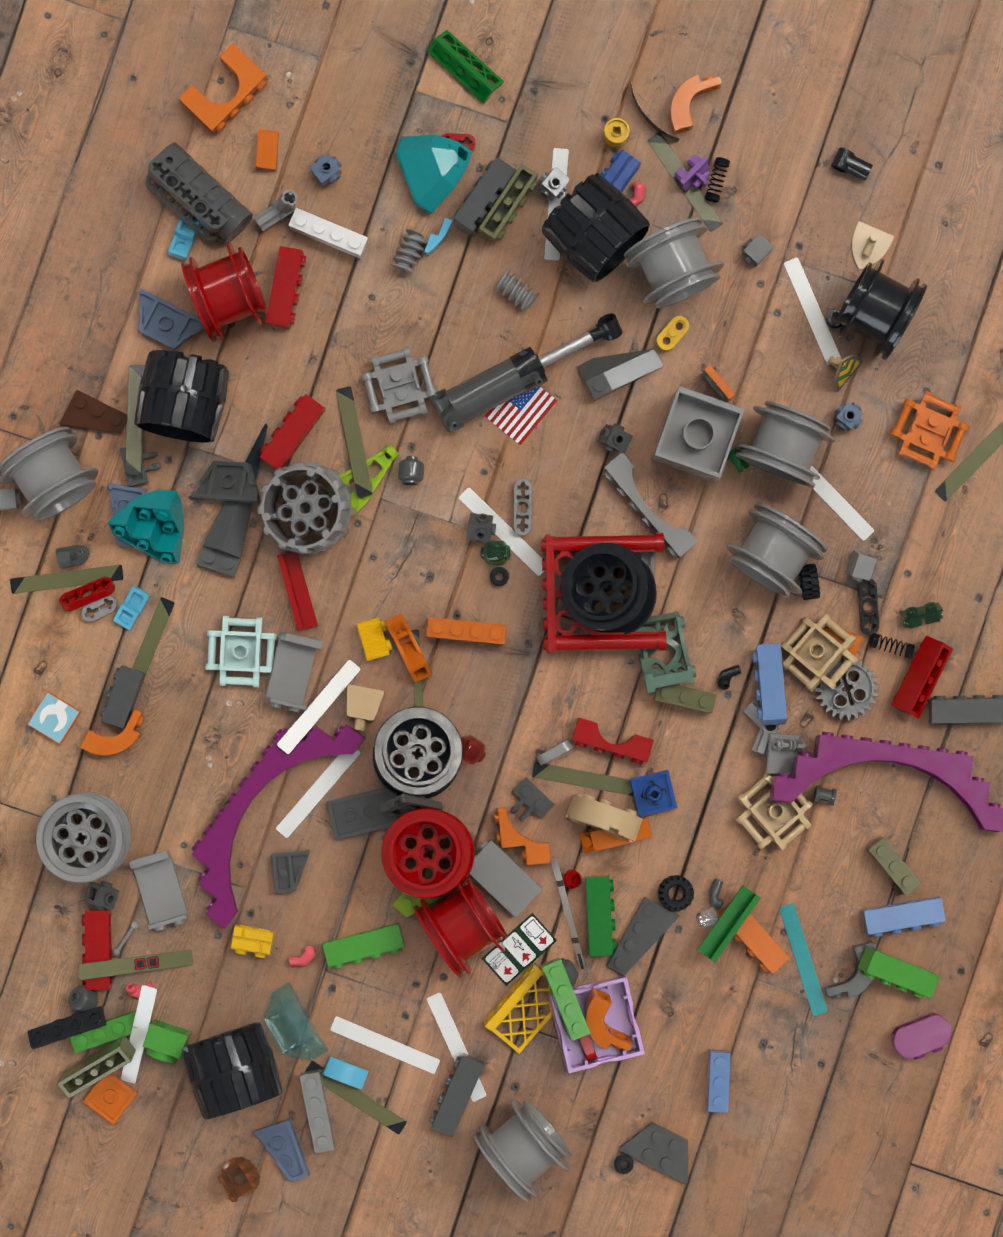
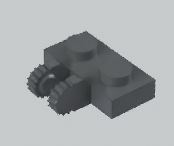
M126 447L120 448L124 469L126 463ZM157 452L142 454L141 474L126 475L129 487L148 483L146 471L161 468L160 463H154L149 466L144 465V460L156 458L158 456Z
M526 777L513 791L521 800L510 811L514 814L523 803L530 807L519 818L523 822L532 811L542 818L555 804Z

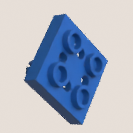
M668 770L630 778L639 817L677 808Z

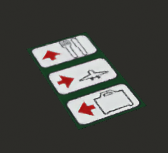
M532 913L508 934V939L502 940L505 947L504 952L495 946L482 957V960L507 986L557 940Z

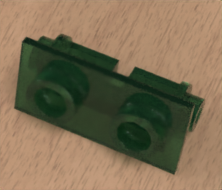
M935 602L926 603L925 606L909 607L905 611L900 612L905 619L903 620L904 627L909 629L922 626V618H925L926 624L939 622L940 619H943V609L939 603Z

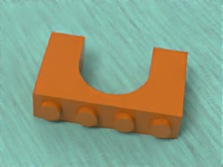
M234 43L220 55L221 61L239 79V89L233 99L225 103L211 102L193 85L179 97L180 102L213 134L223 131L227 125L226 122L230 118L234 119L240 113L239 109L244 104L248 105L253 100V95L257 91L263 90L267 85V75Z

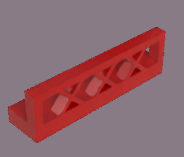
M290 552L277 555L298 631L318 626L298 553Z

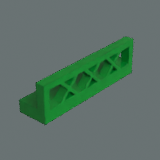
M448 30L436 37L427 50L435 60L483 103L488 101L492 93L504 83L498 75ZM447 38L452 44H448L443 39ZM459 52L463 53L466 57H462ZM473 65L477 66L480 70H476ZM487 78L492 79L495 84L493 85Z
M742 885L697 950L715 963L761 898Z

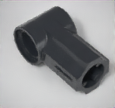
M840 147L831 167L839 172L849 173L865 181L873 165L856 157L850 150Z

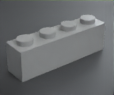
M321 1069L302 1072L300 1074V1081L315 1154L335 1150L336 1143Z

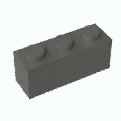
M124 665L116 669L113 677L116 681L107 693L109 700L107 705H104L101 710L100 716H103L101 721L125 729L146 673Z

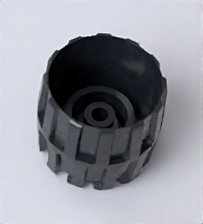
M596 173L588 176L584 182L578 183L574 188L572 196L568 193L561 200V205L552 210L542 226V234L574 268L594 283L608 276L625 260V252L644 238L650 223L621 191L601 174Z
M155 350L149 352L140 380L134 424L144 431L168 438L197 443L214 442L226 401L229 378L228 368L212 359L202 360V356L195 354L186 357L180 351Z
M260 1022L248 1024L182 1048L188 1079L205 1120L259 1104L283 1093L274 1054Z

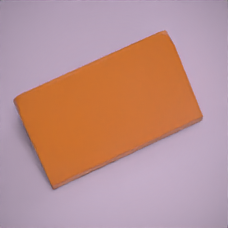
M258 129L257 170L276 171L279 132Z

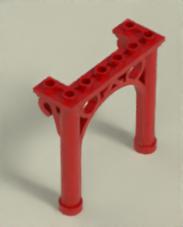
M655 533V535L554 537L546 534L544 539H541V552H545L546 559H542V571L546 570V578H542V588L546 590V598H543V610H547V618H543V629H547V637L543 638V650H547V654H551L552 651L658 649V651H666V631L631 632L629 634H624V632L602 633L586 628L576 621L570 630H562L559 625L560 616L569 613L565 609L558 612L555 616V598L561 600L562 598L560 589L555 590L554 572L562 578L563 573L558 569V560L561 557H568L571 560L573 555L569 552H579L587 546L603 542L622 545L632 552H664V533ZM560 552V554H558L554 559V553ZM578 625L589 633L587 635H571ZM556 629L562 635H556Z

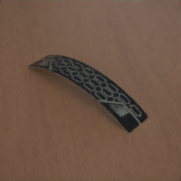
M631 83L634 101L644 118L661 134L679 141L680 138L663 131L647 117L636 100Z

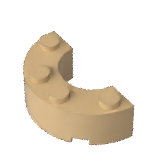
M578 793L572 795L565 815V819L584 826H593L632 841L636 840L643 820L636 816V811L627 808L623 811L611 806L612 802L604 799L598 802L595 801L593 796Z

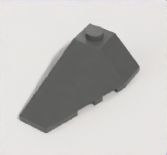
M650 349L596 357L577 366V369L593 401H596L662 368L663 364L656 350Z

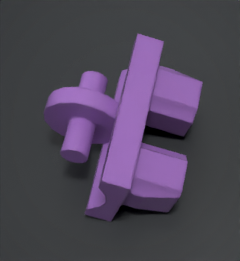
M693 154L688 160V165L692 169L687 172L685 169L680 168L675 173L676 179L680 182L681 188L685 192L692 186L697 188L701 184L706 187L709 184L706 178L710 175L707 171L710 166L707 163L708 159L706 157L700 158Z

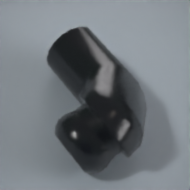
M739 665L721 671L718 678V686L722 690H727L730 687V681L733 676L741 674Z

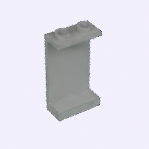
M285 632L280 633L264 699L270 702V706L281 708L282 705L289 706L288 710L299 712L300 709L307 710V706L303 705L315 651L316 648H322L323 641Z
M492 839L490 842L485 840L478 848L480 852L474 857L470 875L516 918L541 892L542 887L508 857Z
M169 849L129 861L130 868L134 869L150 923L148 926L149 930L154 928L156 932L166 929V924L173 923L176 926L185 923L184 919L188 918L189 915Z

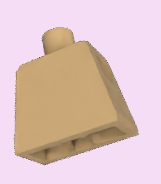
M348 684L347 716L355 717L353 729L364 731L366 720L375 721L385 691Z

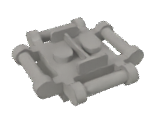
M409 346L404 347L403 350L383 356H372L371 359L375 372L360 376L361 381L365 384L371 405L369 407L371 414L386 410L390 424L396 423V420L417 414H428L424 399L430 398L438 392L434 388L428 367V357L413 361ZM406 357L407 363L380 369V364ZM418 366L421 367L427 391L423 393L421 392L415 367ZM376 378L384 404L378 405L372 384V379ZM415 402L419 403V406L413 407L396 413H393L392 409L398 408Z

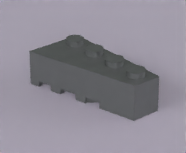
M498 157L495 161L491 160L485 169L487 172L483 177H479L475 183V189L467 195L464 204L453 217L454 225L473 238L517 171Z

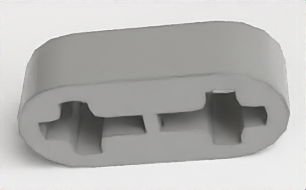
M113 596L104 597L86 605L82 610V617L88 622H95L113 613L118 607V602ZM106 599L113 601L111 609L107 607L101 608V606L106 604ZM89 608L91 610L99 609L98 612L94 613V618L87 617L86 614L89 612Z
M569 739L536 758L539 764L543 765L572 749L573 746Z

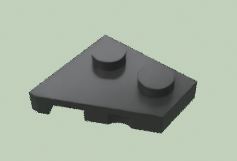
M310 850L271 854L276 893L296 891Z

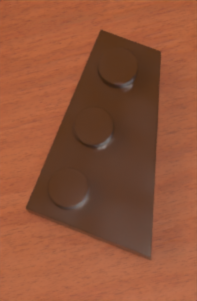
M76 390L60 425L121 434L127 423V414Z

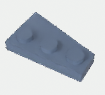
M108 483L113 517L135 497L146 494L147 490ZM115 536L116 544L134 547Z
M291 1119L257 1129L253 1132L265 1145V1149L277 1161V1165L290 1182L310 1175Z

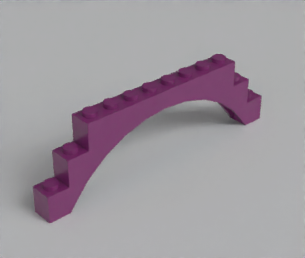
M349 725L340 726L334 734L337 736L335 739L315 726L314 729L311 728L304 736L306 740L303 741L301 739L289 754L277 746V743L288 732V729L284 728L283 731L279 729L273 737L276 741L272 746L267 745L262 752L264 756L260 762L256 761L250 768L252 771L248 778L244 777L238 785L240 787L239 791L236 794L233 792L226 801L229 803L225 810L221 808L216 814L215 818L217 821L214 825L209 824L203 833L206 836L202 841L198 839L192 847V850H194L192 856L210 869L209 871L205 869L199 877L201 880L199 886L217 898L216 901L213 899L206 909L209 911L206 915L224 929L238 913L231 886L230 861L233 840L241 818L250 803L267 783L286 769L305 760L325 755L354 754L366 738Z
M822 732V735L816 736L813 757L812 754L800 752V755L794 756L792 778H790L789 774L778 773V776L772 777L769 801L792 803L813 782L838 768L868 761L896 763L921 771L951 790L967 808L979 830L1003 832V808H1000L1001 804L989 803L988 806L990 782H984V778L972 777L971 780L974 756H968V752L956 751V754L948 753L949 750L937 748V751L929 750L930 747L918 745V748L910 747L911 744L899 743L897 746L891 745V741L880 740L879 743L872 742V738L860 737V740H855L851 735L834 737V733Z

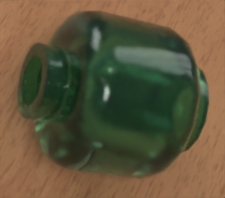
M490 540L481 548V558L490 566L504 565L507 560H510L511 549L504 540Z

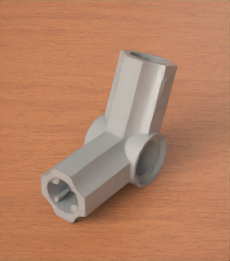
M285 190L278 199L270 204L269 208L254 217L263 232L278 222H283L293 216L298 198L295 191Z
M754 699L743 711L760 727L752 751L768 756L769 734H776L780 725H775L773 731H768L765 725H762L761 719H758L757 708H760V704Z

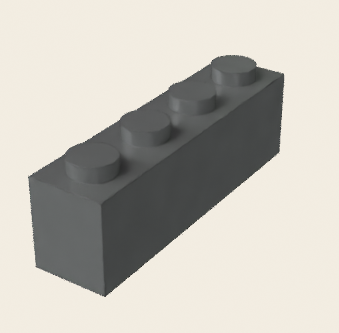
M965 695L953 696V700H946V696H934V700H928L929 723L1003 722V695H992V699H985V695H973V699H965Z
M465 1053L461 1057L457 1056L453 1065L456 1070L453 1075L449 1074L445 1084L448 1086L446 1093H441L437 1102L440 1104L438 1111H433L430 1122H433L432 1129L451 1137L455 1134L484 1067V1061Z

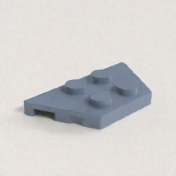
M140 289L139 332L175 350L204 328L200 318Z

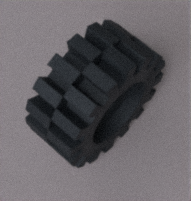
M815 563L806 564L798 574L803 600L820 598Z
M669 876L659 886V900L664 907L671 911L685 910L694 899L692 884L682 876ZM673 886H680L684 891L683 897L678 901H674L669 897V889Z

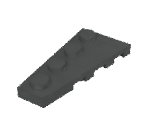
M644 897L607 966L625 976L678 919L679 915Z

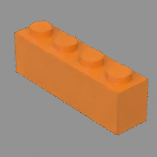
M428 617L426 637L505 645L507 625Z
M727 906L719 913V916L722 915ZM749 914L734 935V938L739 943L743 941L748 946L745 950L752 958L755 956L761 961L759 965L766 973L770 971L774 974L790 959L751 914Z

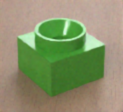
M155 1019L149 1025L142 1047L147 1048L146 1054L155 1059L176 1063L177 1058L180 1059L183 1056L182 1048L188 1045L192 1031Z

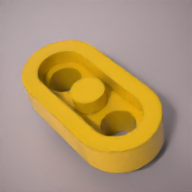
M683 316L674 317L658 335V347L663 351L672 350L689 329L688 320ZM679 323L683 326V328L681 330H677L675 325ZM664 338H668L670 340V343L668 345H665L663 343Z

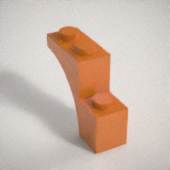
M506 807L498 808V812H495V824L500 825V832H496L497 844H501L502 848L525 846V849H522V859L527 861V865L551 863L549 843L532 841L522 836L512 826L506 812Z

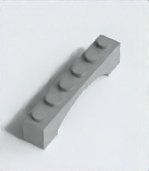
M623 453L619 454L604 467V476L610 483L612 481L618 486L616 490L623 498L627 496L631 501L629 503L630 507L635 512L639 511L643 515L641 519L647 527L652 526L656 531L655 533H664V541L668 545L666 549L673 557L677 556L680 558L698 541L686 527L679 529L669 525L647 507L639 495L633 480L632 470L635 467Z

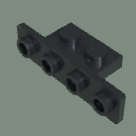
M99 1006L81 1013H75L63 1019H57L46 1025L28 1030L27 1033L31 1048L37 1049L105 1026L107 1023L104 1010Z

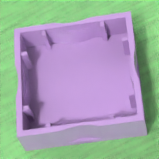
M622 975L573 988L584 1018L585 1002L592 987L609 994L612 1004L605 1015L604 1021L609 1027L629 1035L632 1043L629 1051L619 1050L612 1044L606 1050L599 1046L592 1039L591 1035L588 1034L597 1055V1059L590 1062L586 1060L579 1040L571 1041L569 1039L552 994H548L565 1069L568 1073L596 1067L609 1061H620L645 1054L639 1027L634 1018L633 1001L626 976Z

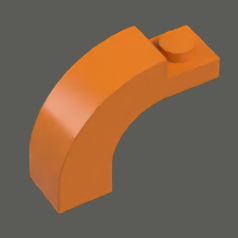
M696 75L680 86L675 93L670 108V123L673 134L693 128V121L689 111L691 101L700 94L720 89L722 84L720 77L714 78V76H709L701 82L699 75Z
M400 613L384 621L414 682L417 683L433 675L403 614Z
M135 709L125 729L114 737H106L93 730H89L80 748L97 755H113L129 749L142 735L136 728L142 726L145 720L142 717L144 712Z
M642 818L643 820L635 841L602 829L579 833L583 852L603 850L652 837L648 818Z
M592 987L584 1007L585 1020L592 1039L606 1050L612 1044L619 1050L629 1051L632 1046L630 1036L609 1027L604 1021L605 1015L612 1004L610 995Z

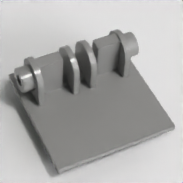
M769 734L766 773L792 774L794 756H797L798 752L806 749V743L803 740H799L797 735Z

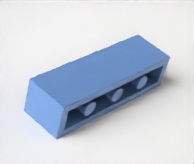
M781 644L757 645L756 650L752 652L753 663H757V670H754V680L758 682L759 689H756V701L760 700V708H757L758 719H761L762 725L786 724L787 713Z
M939 896L862 910L865 932L868 935L871 934V937L883 936V932L890 931L891 934L901 933L902 929L909 927L910 930L922 929L921 925L929 924V927L940 926L941 922L946 921L942 898Z

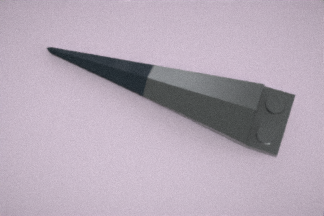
M267 423L264 424L245 462L251 464L255 481L261 460L260 450L264 446L267 432ZM225 501L203 544L197 566L233 578L235 577L241 560L252 503Z

